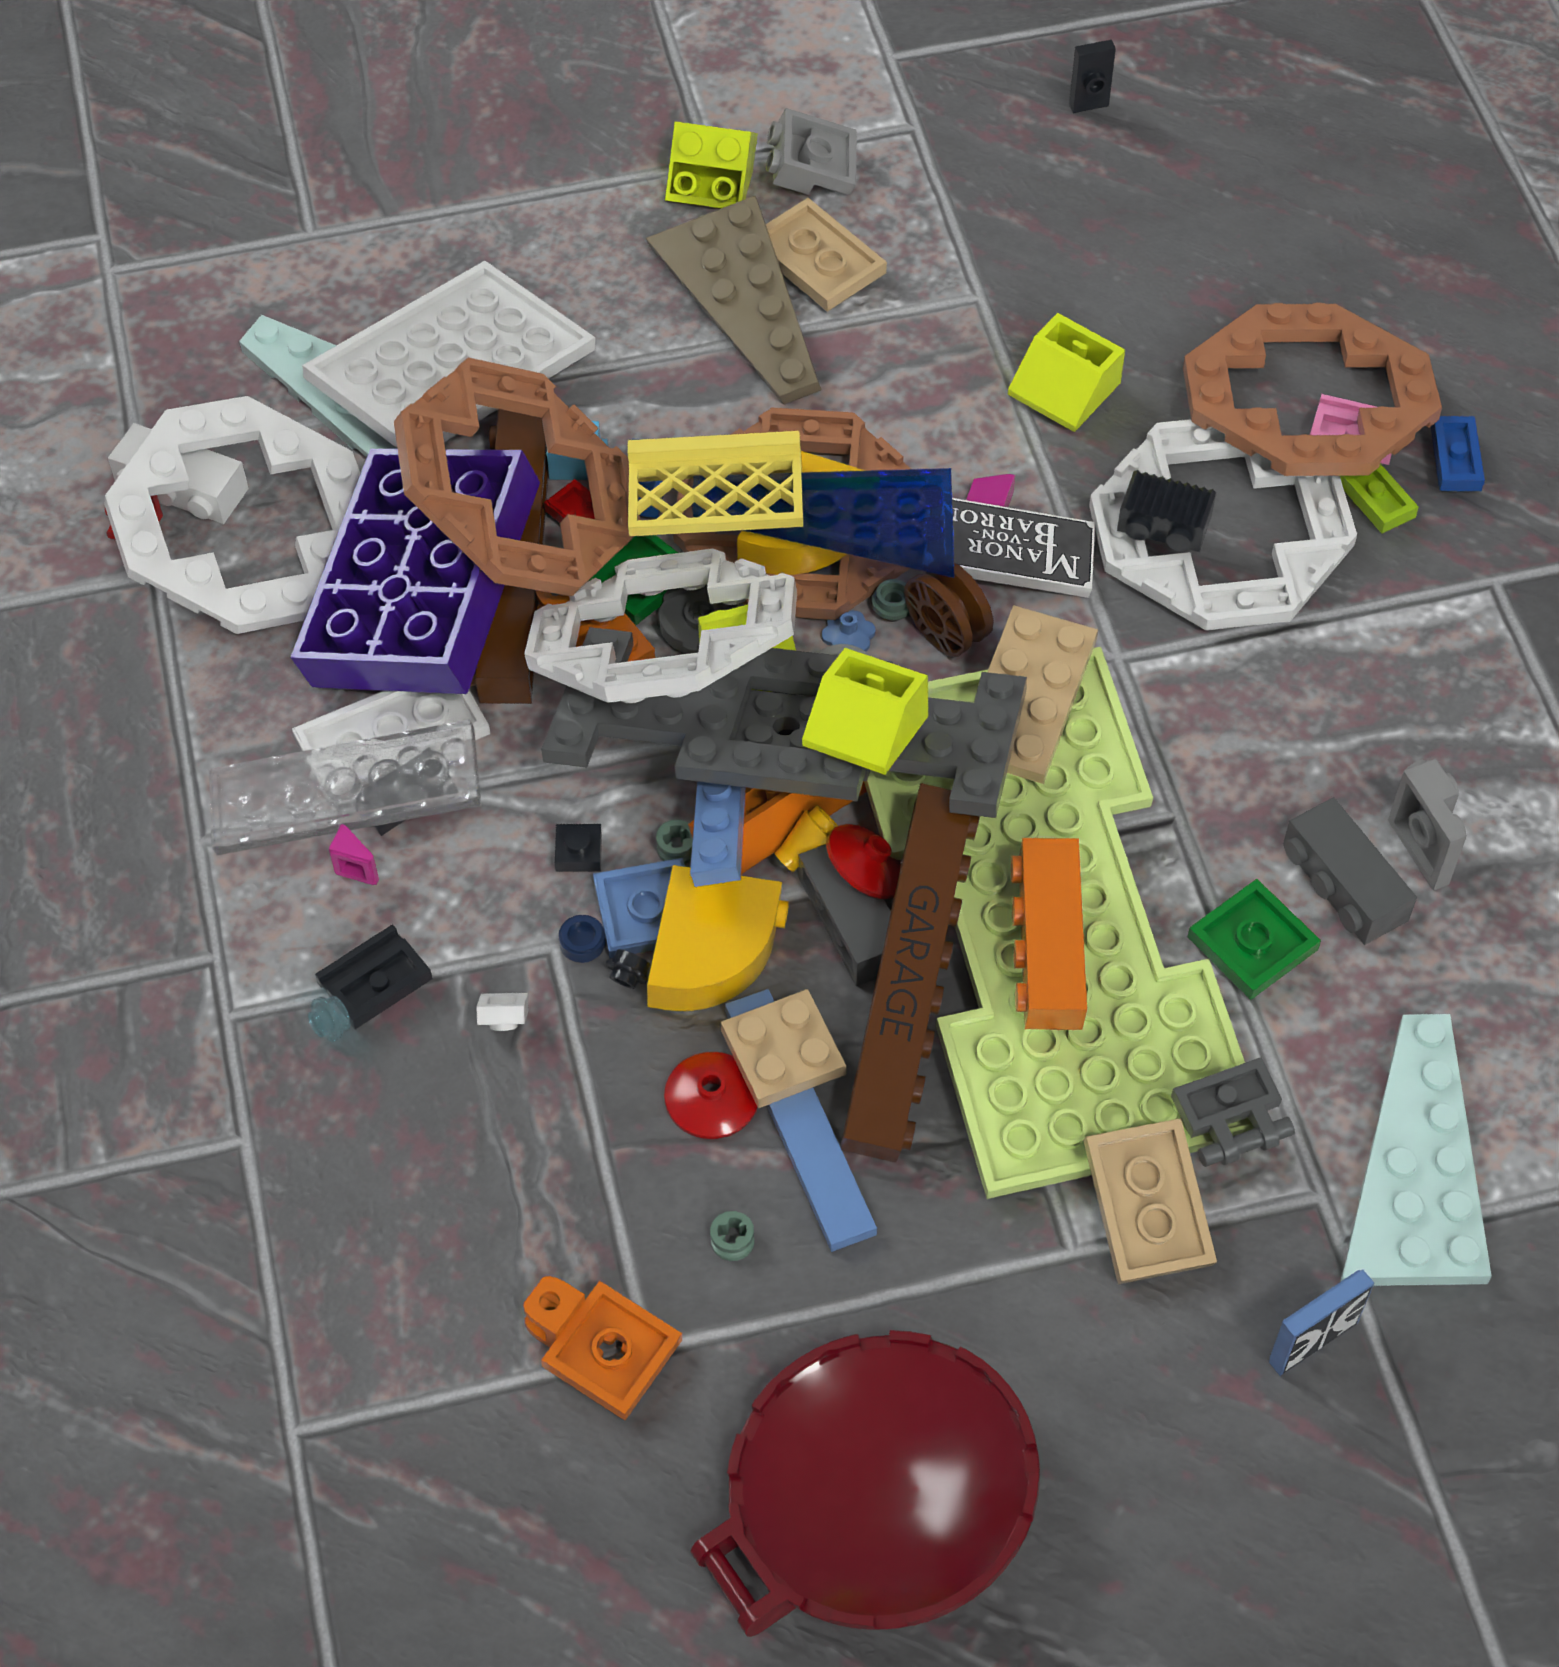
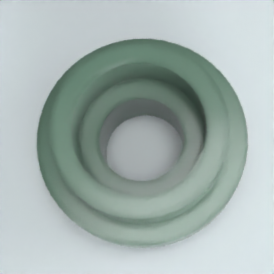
M889 579L882 582L874 591L872 607L880 617L888 620H900L910 614L904 598L905 582L898 579Z

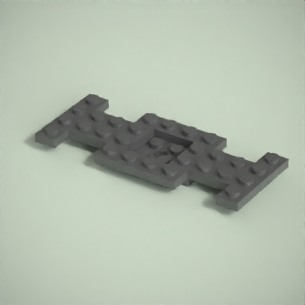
M589 627L582 646L613 642L616 655L615 663L628 662L634 646L632 632ZM780 648L767 650L700 691L690 692L683 697L673 698L664 695L648 697L636 703H624L622 701L607 703L566 685L541 748L544 763L587 768L599 736L681 746L675 763L676 779L853 801L858 800L862 783L868 780L870 769L802 746V738L822 676L839 655ZM982 672L974 703L928 697V718L889 771L954 779L949 799L950 813L996 818L1026 695L1027 677ZM782 730H794L791 735L777 734Z

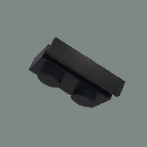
M393 924L315 974L319 986L324 988L331 1001L355 1030L433 979L431 969L406 939H403L398 934Z

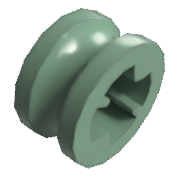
M680 819L670 820L659 827L656 833V843L660 859L667 861L683 858L684 864L691 861L693 838L688 822ZM681 837L683 846L673 848L671 838Z
M727 1211L718 1215L713 1220L710 1227L711 1246L715 1254L721 1259L728 1261H739L747 1257L755 1244L754 1225L750 1218L741 1212ZM730 1228L739 1229L740 1236H737L735 1243L726 1242L725 1235H728Z

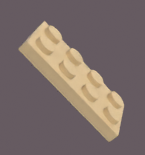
M1013 605L988 669L989 673L1027 677L1026 695L1007 773L1044 784L1097 641L1098 629Z

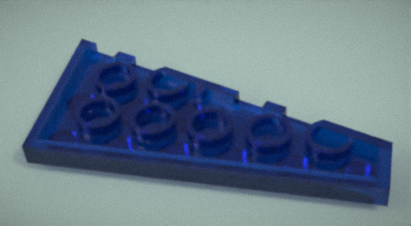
M951 468L802 473L803 527L743 530L954 578ZM770 473L768 477L781 484L793 473ZM747 474L728 475L725 479L737 487L749 476ZM693 476V489L706 478L703 476ZM757 484L747 494L759 502L771 491L761 484ZM715 486L704 497L716 504L728 493ZM782 498L769 507L775 513L794 512V506ZM736 501L725 511L730 515H743L750 508ZM695 502L692 504L693 517H700L706 512L705 509Z

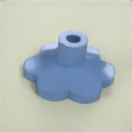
M854 610L842 614L836 620H827V627L822 630V640L825 644L831 646L848 644L861 648L865 652L870 648V640L875 636L874 624L866 621L861 612Z

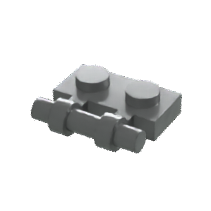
M1261 1057L1173 1088L1171 1098L1190 1137L1193 1138L1209 1132L1213 1140V1144L1198 1149V1156L1204 1167L1221 1162L1223 1165L1233 1163L1239 1160L1240 1154L1259 1147L1264 1151L1279 1145V1140L1295 1134L1293 1123L1289 1117L1272 1121L1268 1110L1279 1107L1282 1098ZM1249 1118L1253 1129L1233 1136L1228 1125Z

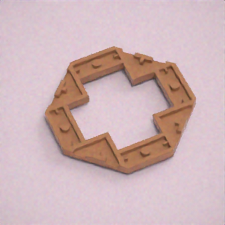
M1256 304L1184 357L1183 372L1191 421L1205 430L1208 427H1213L1224 433L1225 442L1249 456L1258 453L1272 461L1271 468L1284 476L1370 475L1380 467V462L1390 453L1393 455L1397 454L1415 439L1416 432L1424 426L1431 427L1439 420L1442 405L1429 354L1337 304ZM1264 342H1339L1345 367H1386L1395 407L1359 408L1357 424L1360 435L1303 434L1282 436L1276 408L1235 409L1228 368H1264L1266 359Z
M468 357L451 374L443 377L428 389L420 399L403 409L394 420L404 495L494 583L573 596L635 537L629 536L628 530L629 459L617 446L609 448L595 434L598 427L575 404L569 408L554 393L556 386L544 374ZM476 404L542 418L548 453L585 460L595 519L568 514L560 523L564 549L498 537L491 499L452 492L443 431L472 437L480 428Z
M772 407L759 415V422L745 431L739 428L732 433L749 434L799 431L801 451L850 455V466L879 474L880 477L929 484L927 501L931 494L932 481L922 472L915 473L903 462L904 456L882 437L877 439L865 428V422L854 412ZM749 476L726 477L725 479L746 480ZM706 478L684 479L682 482L694 489ZM715 486L704 497L716 504L721 500L722 489ZM678 492L677 502L684 497L680 492ZM694 503L682 514L688 518L700 517L706 510ZM905 506L901 509L900 516L905 520H913L916 518L917 512L915 508ZM717 532L673 534L674 543L684 552L713 548L724 552L727 561L735 563L738 560L737 538L739 535L717 534ZM854 547L847 555L840 559L839 575L807 573L791 575L795 578L797 588L795 617L836 620L842 614L873 595L882 582L896 579L921 562L922 556L920 559L919 551ZM746 599L743 604L748 605L749 599Z

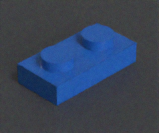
M1440 416L1439 420L1431 426L1439 490L1482 491L1485 478L1475 416Z

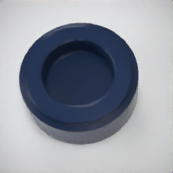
M576 915L567 919L559 930L560 949L566 958L574 962L585 963L596 959L602 954L606 944L605 931L602 924L596 918L589 915Z

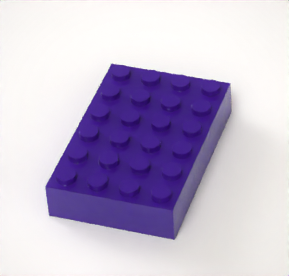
M370 448L290 658L309 684L316 688L467 694L505 585L494 583L404 495L398 449ZM445 449L452 492L491 499L497 536L520 540L540 484L523 451Z

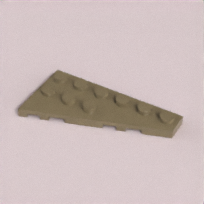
M756 196L646 238L650 248L665 262L672 274L682 282L694 300L722 333H725L733 342L734 347L749 361L757 374L783 404L821 391Z

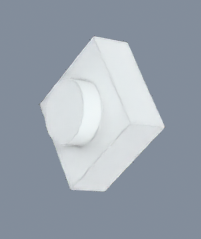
M528 993L481 994L477 1004V1025H489V1028L495 1031H508L517 1028V1024H525L528 1014Z

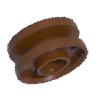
M948 559L938 560L926 570V574H917L905 584L904 598L915 625L926 640L945 655L959 657L972 646V642L982 641L993 631L994 619L991 607L982 589L960 565Z

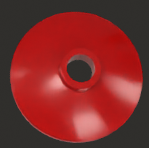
M842 824L835 827L828 835L826 848L830 861L837 872L851 886L868 896L878 899L894 898L902 861L901 859L896 860L890 857L892 849L889 843L874 832L858 825Z
M703 1052L690 1056L674 1068L665 1085V1106L670 1118L681 1130L698 1138L719 1139L733 1135L742 1130L752 1120L758 1108L734 1057L727 1053ZM707 1084H717L720 1086L718 1090L713 1092L706 1091L703 1088Z

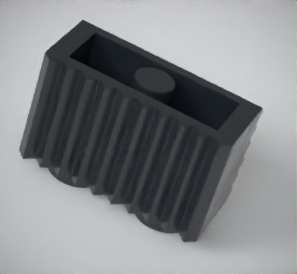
M1133 471L1120 508L1117 531L1124 532L1135 540L1151 539L1163 542L1177 551L1189 549L1200 552L1212 517L1216 492L1213 489L1207 490L1205 487L1199 488L1197 485L1191 486L1188 482L1183 484L1180 480L1174 482L1172 478L1166 480L1163 476L1158 478L1155 474L1149 475L1147 472Z

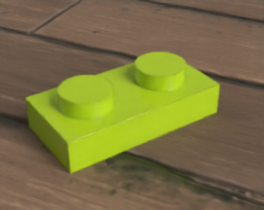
M1381 464L1370 475L1340 476L1346 494L1381 534L1416 518L1419 506Z

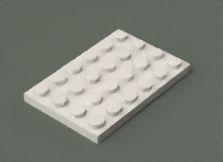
M483 261L303 364V378L397 448L394 428L396 417L408 405L420 399L428 389L443 377L451 374L468 357L542 373L549 379L595 350V337L494 266ZM476 404L479 421L498 410L497 408ZM443 431L444 442L457 434Z

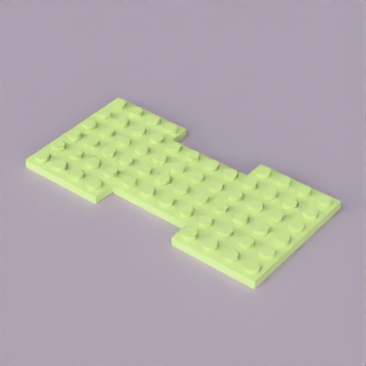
M1101 647L1093 649L1044 784L1007 773L997 817L980 816L974 841L966 839L963 854L971 856V862L966 882H957L954 897L962 899V905L957 925L954 927L979 1009L938 1017L936 1028L987 1199L1091 1176L1083 1141L1087 1136L1180 1119V1114L1171 1098L1173 1088L1245 1063L1210 960L1204 959L1164 968L1113 818L1114 814L1151 807L1153 795ZM988 670L929 681L928 697L974 703L981 673L988 672ZM870 770L868 780L864 781L880 837L885 839L891 846L892 853L890 857L896 860L903 858L914 802L920 783L952 790L954 779L888 771L884 775ZM1022 838H1079L1087 1013L1082 1030L1025 1029L1024 1012H1016L1015 989L1016 983H1023V968H1014V941L1021 940V926H1013L1012 902L1013 897H1020L1019 884L1011 883V856L1020 854ZM1249 1118L1228 1125L1233 1136L1253 1129ZM1182 1121L1190 1153L1197 1152L1199 1148L1213 1144L1209 1132L1191 1138Z

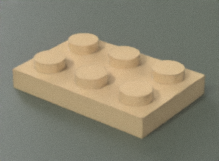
M806 198L766 224L782 274L827 312L886 274L887 262L810 198Z
M1181 1118L1087 1136L1083 1140L1118 1284L1213 1266L1217 1263Z

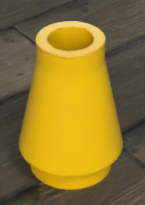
M818 805L810 812L805 810L781 847L774 854L791 872H794L799 867V854L825 845L828 835L838 824Z

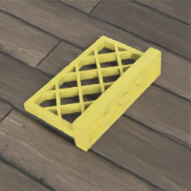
M799 431L628 440L629 536L803 527L802 458ZM793 473L781 484L768 477V475ZM749 476L737 487L725 479L726 477ZM706 478L694 489L682 482L684 479ZM663 481L651 491L639 484V482ZM757 484H761L771 491L759 502L747 494ZM715 486L728 493L716 504L704 497ZM674 488L684 497L673 506H670L660 498ZM782 498L794 507V512L775 513L769 507ZM736 501L749 508L743 515H730L725 511ZM694 503L706 510L700 517L688 518L682 514ZM651 505L663 513L655 520H638V515Z

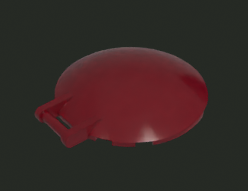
M890 1330L889 1335L859 1338L858 1334L831 1341L811 1350L784 1368L766 1385L751 1405L753 1411L746 1420L741 1433L736 1434L730 1453L727 1474L729 1476L730 1503L728 1507L731 1518L697 1540L690 1552L700 1567L708 1568L739 1614L737 1622L748 1637L763 1632L796 1608L812 1617L831 1624L868 1630L897 1629L937 1619L955 1611L987 1589L1004 1572L1027 1536L1034 1518L1040 1486L1039 1455L1029 1417L1021 1401L1002 1376L983 1359L961 1346L959 1349H956L950 1345L932 1340L931 1335ZM736 1547L740 1548L770 1592L757 1602L725 1557L726 1554Z

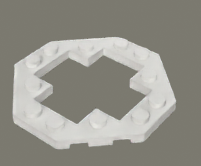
M244 396L165 410L106 493L104 505L129 578L142 585H145L147 582L166 592L167 598L197 614L199 611H202L221 621L220 626L235 634L305 620L358 482L360 471L353 451L255 399ZM258 440L270 475L311 467L332 530L296 537L295 548L304 574L226 589L214 552L171 560L150 496L188 489L189 478L180 453Z
M1191 419L1156 423L1147 433L1146 440L1137 450L1133 448L1115 468L1114 475L1105 485L1100 484L1091 494L1089 507L1093 522H1095V532L1105 572L1204 630L1290 622L1355 545L1357 532L1340 476H1284L1271 468L1272 461L1258 453L1249 456L1225 442V434L1213 427H1208L1205 430L1193 423ZM1245 457L1253 489L1295 485L1310 540L1274 543L1272 557L1278 578L1199 586L1190 552L1148 557L1145 541L1130 538L1126 533L1117 531L1120 508L1133 471L1139 470L1141 473L1155 474L1158 478L1163 476L1167 480L1171 478L1168 468L1170 464Z
M713 548L630 559L616 566V575L601 583L600 579L594 578L587 582L573 596H569L570 601L563 604H547L536 610L524 654L529 670L607 703L617 701L636 703L648 697L664 695L673 698L683 697L690 692L700 691L794 635L797 602L795 578L785 573L774 576L767 575L765 566L742 558L735 563L727 561L724 552ZM708 584L707 590L710 604L723 602L727 605H735L749 599L746 625L701 630L698 653L615 663L616 655L613 642L576 647L581 621L594 619L598 622H606L615 619L617 616L624 615L627 597L630 594L640 593L645 596H652L668 589L683 588L685 590H696Z

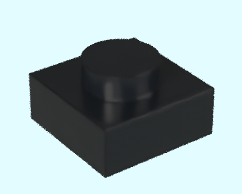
M556 824L554 861L556 872H601V824Z

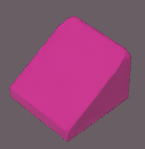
M1003 474L974 479L966 500L1009 507L1014 493L1015 475Z
M341 824L329 847L334 872L343 877L377 885L379 877L374 856L346 825Z

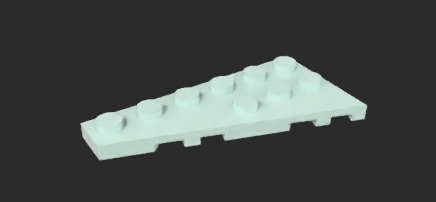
M261 315L239 342L242 353L271 378H277L288 388L289 394L297 401L302 400L311 408L312 414L351 449H358L366 457L370 448L397 449L303 378L302 365L336 345L264 315Z
M1410 1014L1402 1016L1340 1282L1357 1270L1361 1271L1362 1269L1373 1280V1286L1488 1284L1492 1276L1450 1014Z

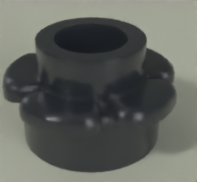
M617 949L613 959L606 961V966L612 970L610 979L624 987L635 989L637 983L645 984L648 981L646 974L651 965L638 955Z

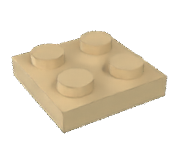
M808 989L721 1022V1032L758 1109L846 1075V1064Z

